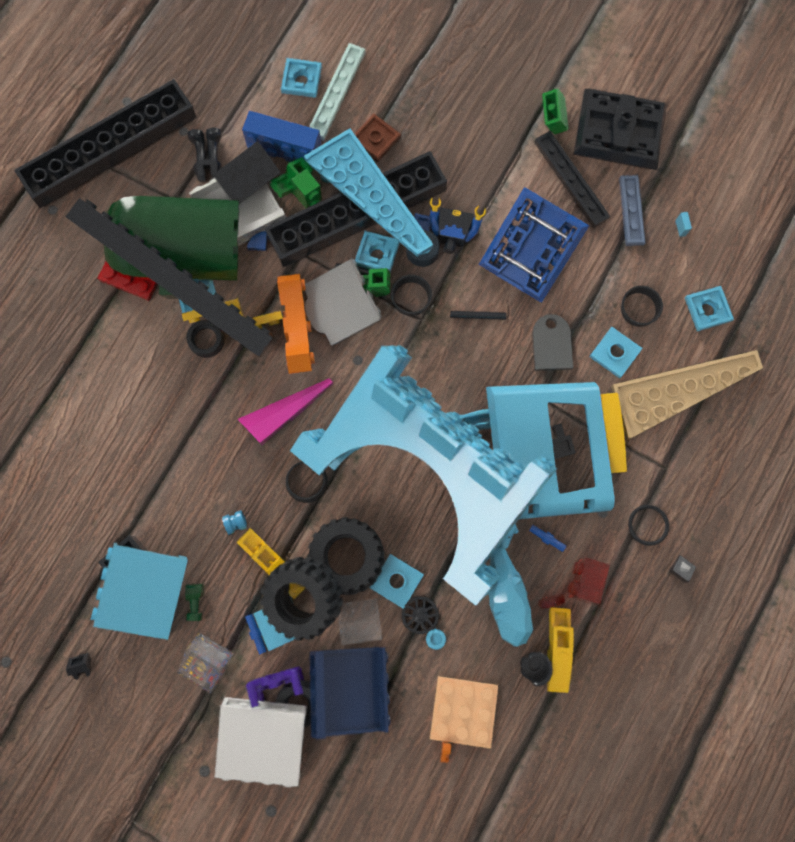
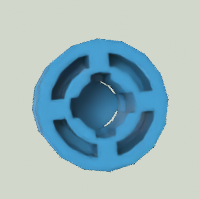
M242 510L235 512L231 516H222L228 535L235 533L238 529L244 530L248 528Z

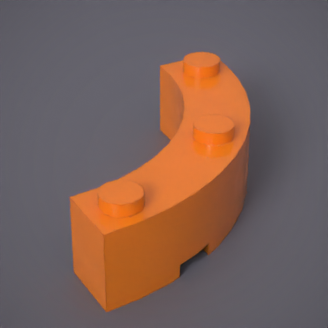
M300 274L278 276L277 284L280 303L285 305L283 326L286 338L285 348L288 372L292 374L312 371V364H315L314 352H310L308 332H312L310 321L306 319L303 291H306L305 280H301Z

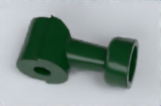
M203 583L186 584L185 600L190 601V613L186 614V621H202V613L199 612V602L204 596Z

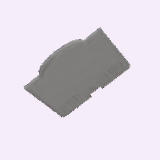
M352 258L305 284V292L308 296L305 310L308 320L316 331L326 334L331 346L380 321L382 317L380 314L381 310L376 306L372 298L373 294L368 290L366 294L363 288L365 278L360 274L357 262Z

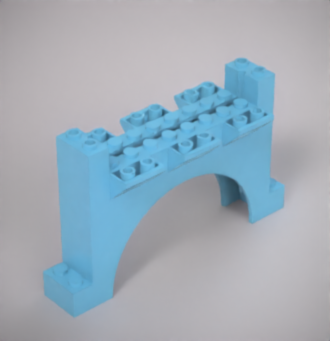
M400 345L382 346L327 430L315 429L302 432L290 451L318 475H321L328 466L335 471L349 455L366 445L397 447L416 455L426 462L446 485L452 497L458 518L457 549L450 569L443 579L476 606L500 579L496 569L492 566H487L485 563L557 469L553 466L554 463L547 457L542 458L540 456L536 460H532L526 467L520 461L515 462L510 458L511 455L502 448L492 450L489 448V443L481 438L482 435L478 433L479 430L474 425L466 424L463 421V417L456 412L444 413L441 410L442 407L435 402L436 399L432 397V393L425 388L421 389L417 386V381L412 377H399L412 358L407 354L408 351Z

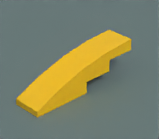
M618 393L600 394L611 473L627 472Z
M251 528L236 541L268 575L285 562ZM290 583L289 595L295 599L305 587L300 584Z

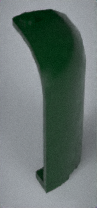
M131 196L112 203L106 213L113 217V223L116 225L119 223L123 224L129 229L128 233L134 237L136 234L146 241L144 243L149 249L151 246L161 252L160 257L164 260L169 258L177 264L175 268L181 272L185 269L193 275L192 279L238 280L237 236L239 229V200ZM104 245L105 260L112 269L124 275L148 277Z

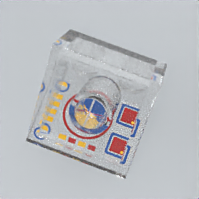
M199 633L186 648L177 673L207 692L212 693L234 653Z

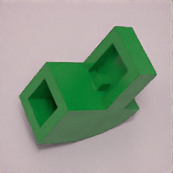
M301 157L288 163L285 174L271 180L270 186L280 198L290 193L295 195L291 179L305 169L312 175L313 169Z
M387 268L369 269V275H362L365 278L363 288L366 294L367 290L375 295V297H382L390 293V271Z

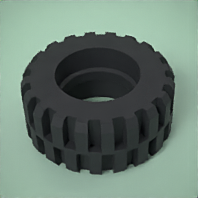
M341 517L339 520H330V523L327 525L323 524L320 527L321 529L312 536V543L309 542V554H307V557L313 558L314 562L318 560L323 562L325 568L329 567L332 570L331 574L334 577L337 576L339 580L337 583L338 587H342L343 593L341 595H354L367 590L381 575L385 562L384 547L379 536L368 524L355 518ZM342 538L357 540L365 552L363 566L352 575L336 573L328 562L330 547L334 542Z
M311 557L290 559L273 570L264 580L265 585L261 588L263 596L260 598V604L264 606L262 612L264 616L267 615L269 625H273L276 628L275 631L279 634L281 632L284 633L286 638L291 639L295 637L296 641H302L304 638L305 640H311L315 636L318 637L336 620L341 612L340 607L343 605V598L340 597L343 593L342 587H338L337 583L339 580L337 576L334 577L331 574L332 570L329 567L325 568L323 566L324 563L319 560L314 562V559ZM290 583L300 584L312 594L315 602L314 613L303 612L293 604L289 596Z

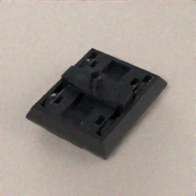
M584 89L573 155L657 170L667 104L632 95ZM627 148L633 149L630 152L626 151Z

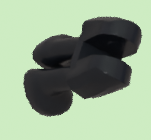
M214 127L206 130L209 150L208 160L205 159L204 132L199 129H191L187 132L189 141L196 148L197 162L193 168L199 182H206L205 168H211V176L222 168V163L218 161L217 146L222 138V131Z

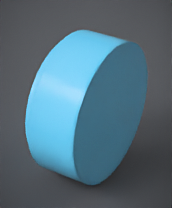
M433 629L427 633L426 643L432 649H441L446 643V636L441 630Z

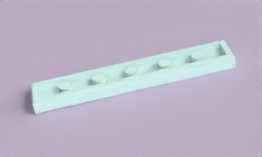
M351 43L348 44L309 126L310 128L320 130L322 141L326 138L365 54L364 48Z

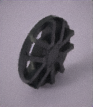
M418 596L411 598L405 604L404 609H402L403 624L409 631L415 634H426L433 630L439 619L437 606L427 597ZM419 599L423 600V607H418ZM415 601L416 608L409 606V604ZM426 601L431 603L432 606L425 609ZM406 608L413 610L412 615L405 613ZM434 608L435 614L428 615L427 611ZM405 616L412 617L408 624L406 623ZM436 616L435 621L432 624V622L428 618ZM413 621L417 622L414 629L409 627ZM425 621L431 625L429 629L425 628L423 624ZM419 624H421L424 631H416Z

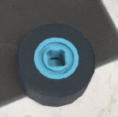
M426 230L423 231L433 243V248L419 257L406 248V255L409 261L419 267L430 266L437 259L440 245L437 237Z

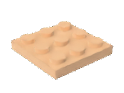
M438 676L430 739L491 748L498 685Z

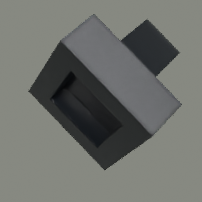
M89 652L69 658L65 669L68 676L72 675L75 680L79 679L81 672H85L87 677L90 676L91 656Z

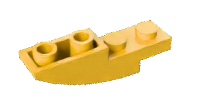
M553 607L549 609V650H547V656L551 661L553 671L550 681L547 682V692H569L573 660L571 609Z

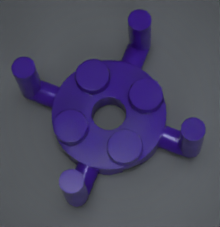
M297 666L248 682L246 688L251 708L260 706L259 701H265L263 690L281 686L284 682L285 684L292 682L295 695L302 694L303 690L300 679L305 681L302 668Z

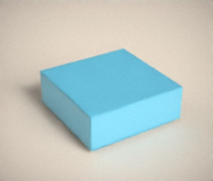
M682 212L675 220L679 237L686 236L692 228L688 213Z

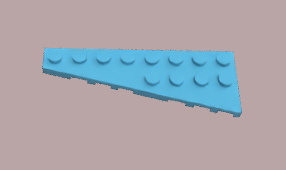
M351 129L346 130L304 156L305 161L415 256L419 257L433 248L431 240Z

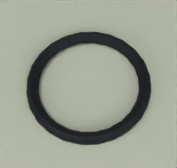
M642 505L631 513L628 527L631 536L637 542L653 546L661 543L668 535L669 521L666 514L660 508L653 505ZM653 509L663 517L665 530L658 540L647 542L641 540L635 534L632 522L634 516L640 510Z

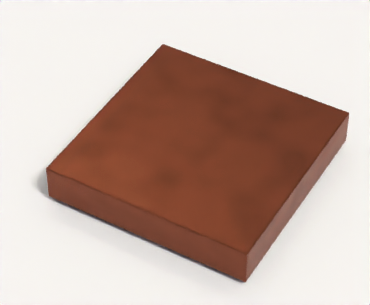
M374 113L355 133V136L368 154L377 162L401 138V134Z

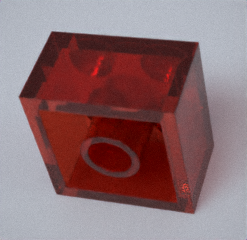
M590 558L579 559L578 562H575L572 569L574 574L573 582H569L567 593H570L569 598L591 605L601 604L610 564Z

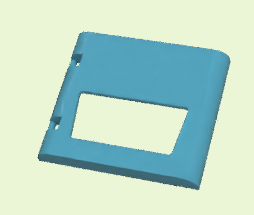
M583 382L486 387L493 450L497 448L506 450L510 453V458L515 462L520 461L526 467L532 460H536L540 456L550 459L555 467L548 403L584 405L595 486L561 494L558 490L557 474L555 471L530 504L532 505L533 513H528V507L519 519L605 512L613 509L615 497L600 389L597 383ZM584 501H587V508H584Z

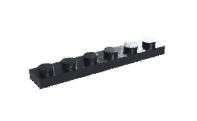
M551 131L536 138L534 141L535 145L593 228L607 221L610 218L609 213Z

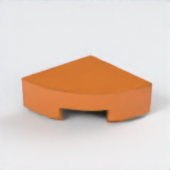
M442 741L440 762L448 763L451 744L450 742Z

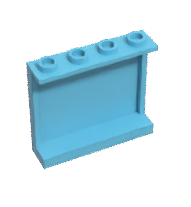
M114 543L113 548H108L106 560L110 561L108 568H103L101 580L105 581L103 588H98L96 600H100L98 608H93L91 620H94L93 627L168 640L188 561L187 557L180 555L175 557L119 546L117 543Z

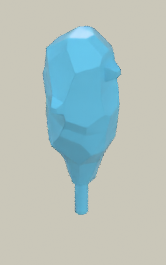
M499 545L490 556V566L496 569L500 579L488 593L489 606L501 638L515 647L526 644L533 632L531 607L521 575L513 566L506 550Z

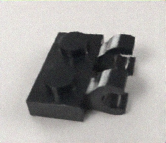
M562 424L552 426L553 434L556 439L552 440L554 459L575 454L571 435H564Z

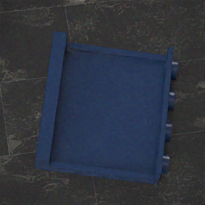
M369 647L309 651L311 737L325 739L327 736L378 731L389 732L388 727L391 721L388 714L390 697L387 693L389 675L386 672V663L388 662L386 648Z

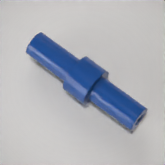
M534 524L529 529L530 532L541 538V541L545 544H550L561 552L565 550L566 545L555 539L554 535L550 532H544Z
M253 614L245 616L251 631L249 635L251 640H254L259 655L267 652L261 637V631L257 627Z

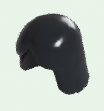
M529 652L520 659L522 675L530 680L534 686H543L550 681L553 669L547 655L541 652Z

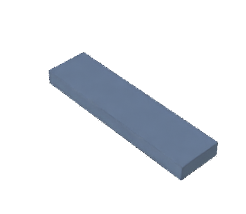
M638 175L620 176L619 185L626 246H641L646 242Z

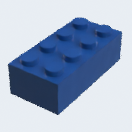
M253 111L248 112L242 129L247 148L258 141L269 156H278L289 162H293L301 157L305 160L304 156L322 145L320 130Z

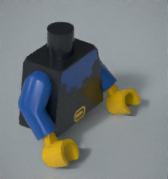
M431 198L430 226L433 234L438 237L439 243L445 244L443 251L453 254L456 246L463 247L465 242H470L478 234L482 223L481 217L486 214V208L483 214H478L479 206L476 207V217H474L472 213L440 207V198L438 205H433Z

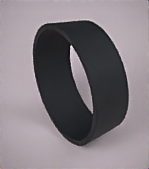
M405 275L394 283L391 290V298L395 308L400 313L407 316H416L424 312L430 304L432 290L424 278L417 275ZM406 283L421 285L427 292V305L416 312L402 310L395 303L397 289Z
M648 286L632 287L625 293L621 303L623 318L629 324L637 327H644L655 322L663 310V302L660 295ZM640 293L651 298L656 309L654 318L647 323L632 320L624 309V301L628 296Z
M301 461L289 469L286 476V488L290 496L296 501L311 503L323 496L327 489L328 478L324 470L322 473L323 484L317 494L311 497L295 495L289 487L288 476L294 467L304 463Z

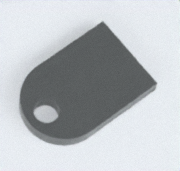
M549 314L542 316L537 320L532 330L534 370H572L571 332L568 323L558 315ZM546 321H553L555 323V328H548L546 326Z

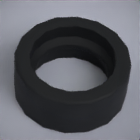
M200 320L188 329L186 335L187 344L197 356L203 358L213 357L222 350L224 335L221 329L210 321ZM203 329H211L216 334V343L208 349H200L195 344L194 338L196 334Z

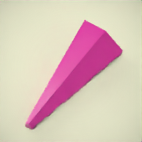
M328 378L239 418L238 421L263 445L333 384V381Z

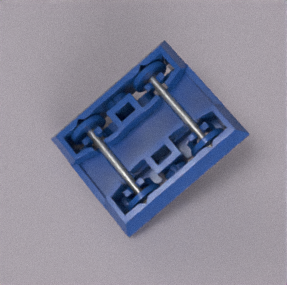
M524 187L478 265L542 303L589 228V225ZM523 217L519 226L513 224L515 220L519 222ZM506 237V238H508V242H509V243L507 244L506 248L504 249L506 243H504L503 240H504V238ZM560 247L565 249L563 253L559 251ZM550 264L554 266L552 271L547 269Z

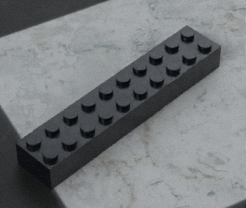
M172 79L14 171L32 200L39 208H42L197 118L193 106L175 79Z
M431 151L383 172L385 178L408 209L445 192L447 188V179ZM340 192L264 229L282 267H286L377 224V222Z

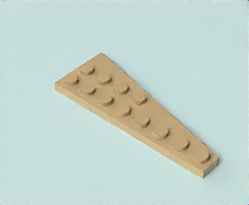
M758 351L613 384L611 386L613 393H618L622 422L627 439L635 437L761 370L763 366Z

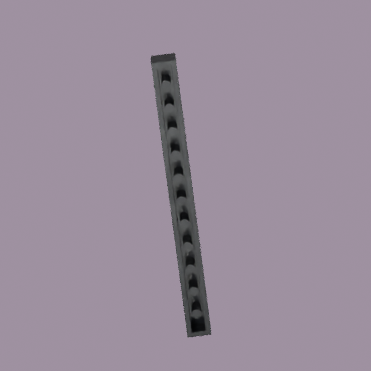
M80 198L76 201L65 216L67 219L261 358L274 340L269 330L265 327L260 329L255 326L256 321L248 315L244 318L239 314L241 310L233 304L230 306L226 305L223 302L225 299L216 292L214 295L207 291L209 287L203 282L199 281L196 283L193 281V275L185 269L181 272L175 268L177 264L169 258L164 260L160 257L161 252L153 246L150 249L144 245L146 241L136 234L134 237L128 233L129 229L123 224L119 223L116 225L113 223V217L105 211L100 213L95 210L97 206L88 199L84 202Z

